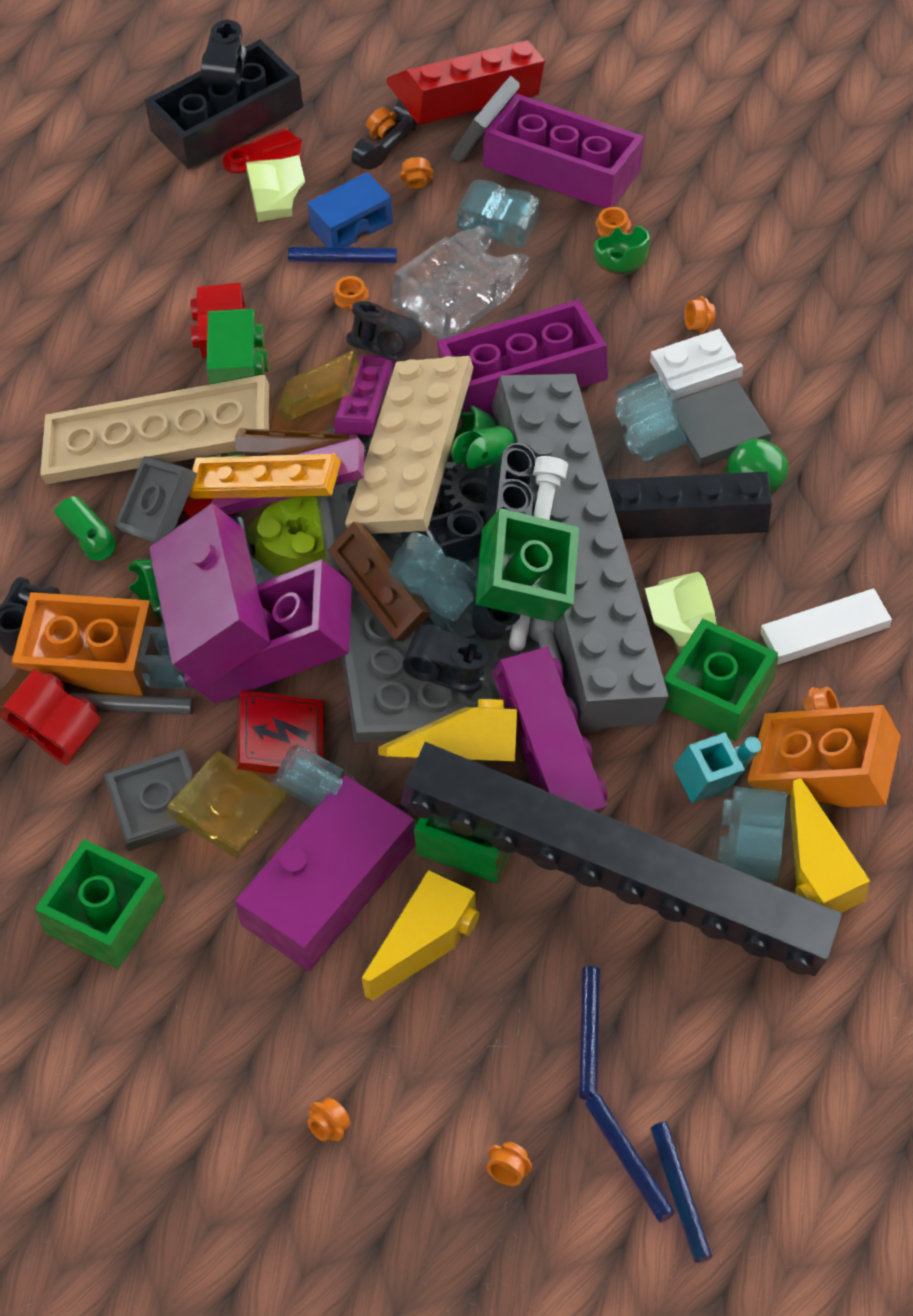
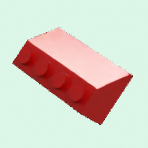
M527 40L408 69L387 77L386 84L397 98L401 100L418 125L483 109L510 76L520 83V87L515 95L519 94L525 97L539 95L545 60Z

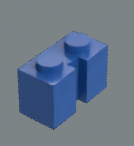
M368 172L307 203L310 229L333 254L357 242L358 234L366 231L371 235L393 223L391 196Z

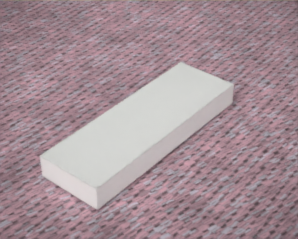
M873 588L761 625V635L768 648L778 652L777 665L888 629L891 626L892 619Z

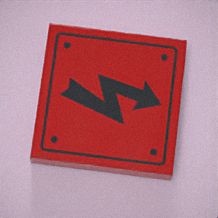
M241 690L238 697L237 770L320 779L323 774V700Z

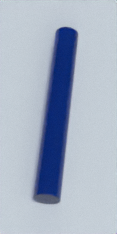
M288 248V261L397 263L398 260L397 248Z
M586 966L582 969L579 1098L583 1100L596 1099L598 1092L600 969L595 966Z
M601 1094L590 1097L585 1102L587 1109L659 1223L668 1220L674 1215L675 1211Z
M667 1122L654 1124L650 1127L693 1260L695 1263L705 1262L711 1259L713 1255Z

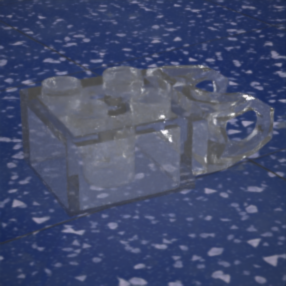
M479 226L462 231L451 238L446 236L395 272L392 303L438 340L456 336L509 298L515 285L528 271L530 258L524 253L510 254L506 257H495L485 253V250L491 244L490 235L493 231L488 226Z

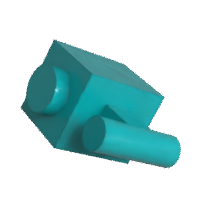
M722 733L688 745L673 768L693 804L728 791L761 750L762 745L759 739L749 737L741 746L733 748L727 734Z

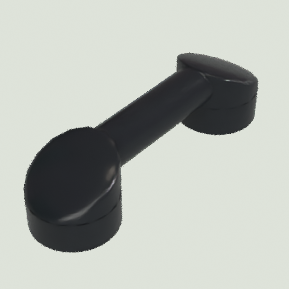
M400 99L393 110L397 113L395 120L397 125L378 144L366 138L360 139L356 143L351 156L354 165L367 170L380 166L387 158L388 153L410 130H415L417 122L407 111Z

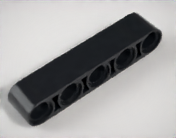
M522 443L508 445L491 465L488 473L483 527L499 508L532 516L536 478L533 472L536 456L528 446ZM509 465L513 466L516 471L512 470ZM504 500L508 501L513 508L509 507ZM477 570L472 615L473 628L480 637L495 641L500 639L520 619L521 615L475 605L478 580ZM491 610L497 612L501 616L502 621L496 619Z

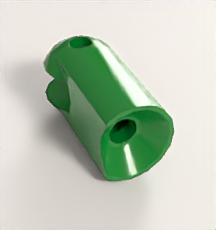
M495 426L459 435L453 442L451 455L456 464L461 465L466 462L470 470H475L482 466L492 465L508 445L516 442L510 430L502 426Z
M77 496L69 497L55 508V515L79 542V546L88 558L99 561L106 559L113 553L116 541L109 527L81 498Z

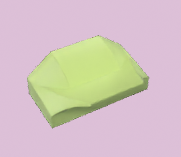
M299 155L285 159L245 162L258 222L293 216L292 206L294 197L305 183Z
M700 572L661 580L658 585L645 588L654 625L664 629L673 637L677 653H681L702 618L716 624L715 611L707 584Z

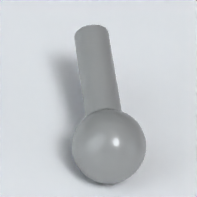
M531 617L528 629L529 637L539 642L540 648L548 646L552 657L557 658L563 668L554 637V622Z

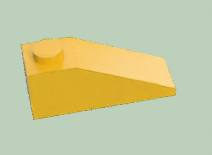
M478 699V707H464L379 746L378 755L418 758L424 742H428L469 760L515 761L517 709H504V700Z
M801 778L794 780L789 804L796 875V895L842 913L865 902L870 880Z
M428 870L362 976L365 997L372 1001L456 948L463 934L469 936L479 919V911H476L475 892Z

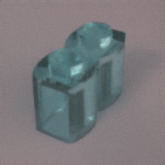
M473 180L457 208V228L472 236L481 238L491 237L498 243L515 248H523L540 218L539 198L527 191L506 190L497 183L487 180Z
M658 371L616 391L618 403L613 405L621 425L627 426L628 432L624 433L623 437L632 455L639 453L643 461L647 462L687 443L671 394Z
M412 532L396 551L389 568V572L397 584L411 593L423 595L429 607L445 618L457 620L475 597L478 579L474 572L463 562L451 557H445L438 544L423 534Z
M734 787L733 800L724 799L722 825L730 826L729 837L720 836L719 863H726V866L762 881L778 883L787 792Z

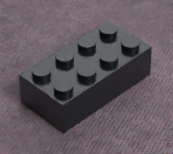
M261 39L244 47L246 49V59L239 87L203 84L200 70L144 100L151 132L188 170L303 108L300 76Z

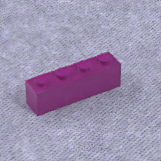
M548 646L501 659L491 673L500 698L504 700V709H517L516 742L532 786L597 813L602 812L607 807L606 786L600 777H596L591 763L593 758L592 749L587 738L581 736L576 723L578 720L576 705L571 697H567L562 685L563 670L557 658L552 657Z

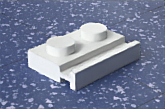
M720 329L651 351L650 362L665 387L671 391L673 400L740 378L743 374V365L735 359L736 354Z

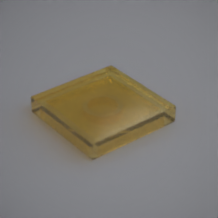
M354 350L349 351L288 379L278 408L283 420L289 421L351 393L360 363Z
M217 750L169 803L166 815L237 859L286 803L287 793L251 771L237 770V762Z

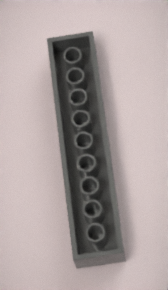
M501 375L491 406L497 426L510 430L515 442L528 446L534 452L536 458L550 456L562 459L568 463L566 480L560 484L559 489H555L549 520L579 527L574 603L554 622V637L563 663V684L567 697H571L576 705L578 712L576 723L578 728L593 729L656 725L669 696L576 375ZM509 465L512 470L516 471L513 466ZM536 478L534 487L532 516L534 515L537 494L539 489V486L536 484Z

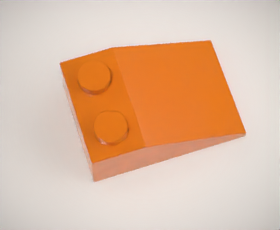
M30 592L12 664L14 667L30 672L33 669L42 674L48 672L56 676L60 681L103 694L143 696L159 624L150 600Z
M884 705L765 713L758 737L762 747L752 760L747 782L751 787L791 795L793 781L801 778L818 802L841 807L886 806L901 736Z

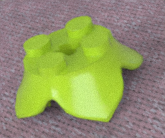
M298 496L273 502L247 529L249 545L255 546L256 549L254 565L256 575L261 583L321 559L326 562L317 498L314 496Z

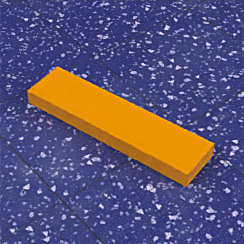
M336 453L196 458L192 471L198 474L189 496L192 499L332 496L342 461Z

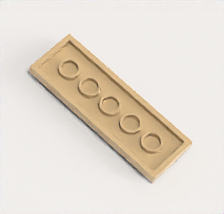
M446 356L436 359H410L396 362L364 462V478L358 481L345 522L347 528L353 522L363 524L370 534L428 530L473 371L470 356Z
M265 375L46 414L40 476L47 485L137 469L144 456L171 463L235 451V435L239 428L269 430V383Z

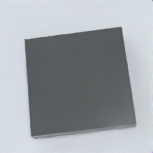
M512 76L505 81L475 117L450 154V157L457 163H462L484 137V131L506 107L519 89L520 83Z
M737 379L667 403L668 415L700 467L729 457L736 447L746 440L756 438L770 442L771 432Z
M144 456L114 528L152 543L158 542L174 530L198 473L181 466Z
M185 748L104 774L128 851L211 824Z

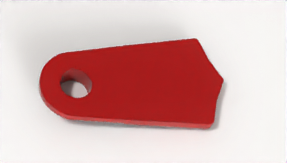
M287 128L252 140L243 146L230 149L223 157V166L228 172L240 174L247 172L245 162L285 159L298 155L301 160L302 139L293 135Z

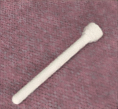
M550 456L536 458L533 475L536 476V484L539 486L533 516L550 519L555 489H559L560 484L566 480L568 469L566 461ZM521 615L520 619L512 626L509 646L513 651L524 649L531 617Z

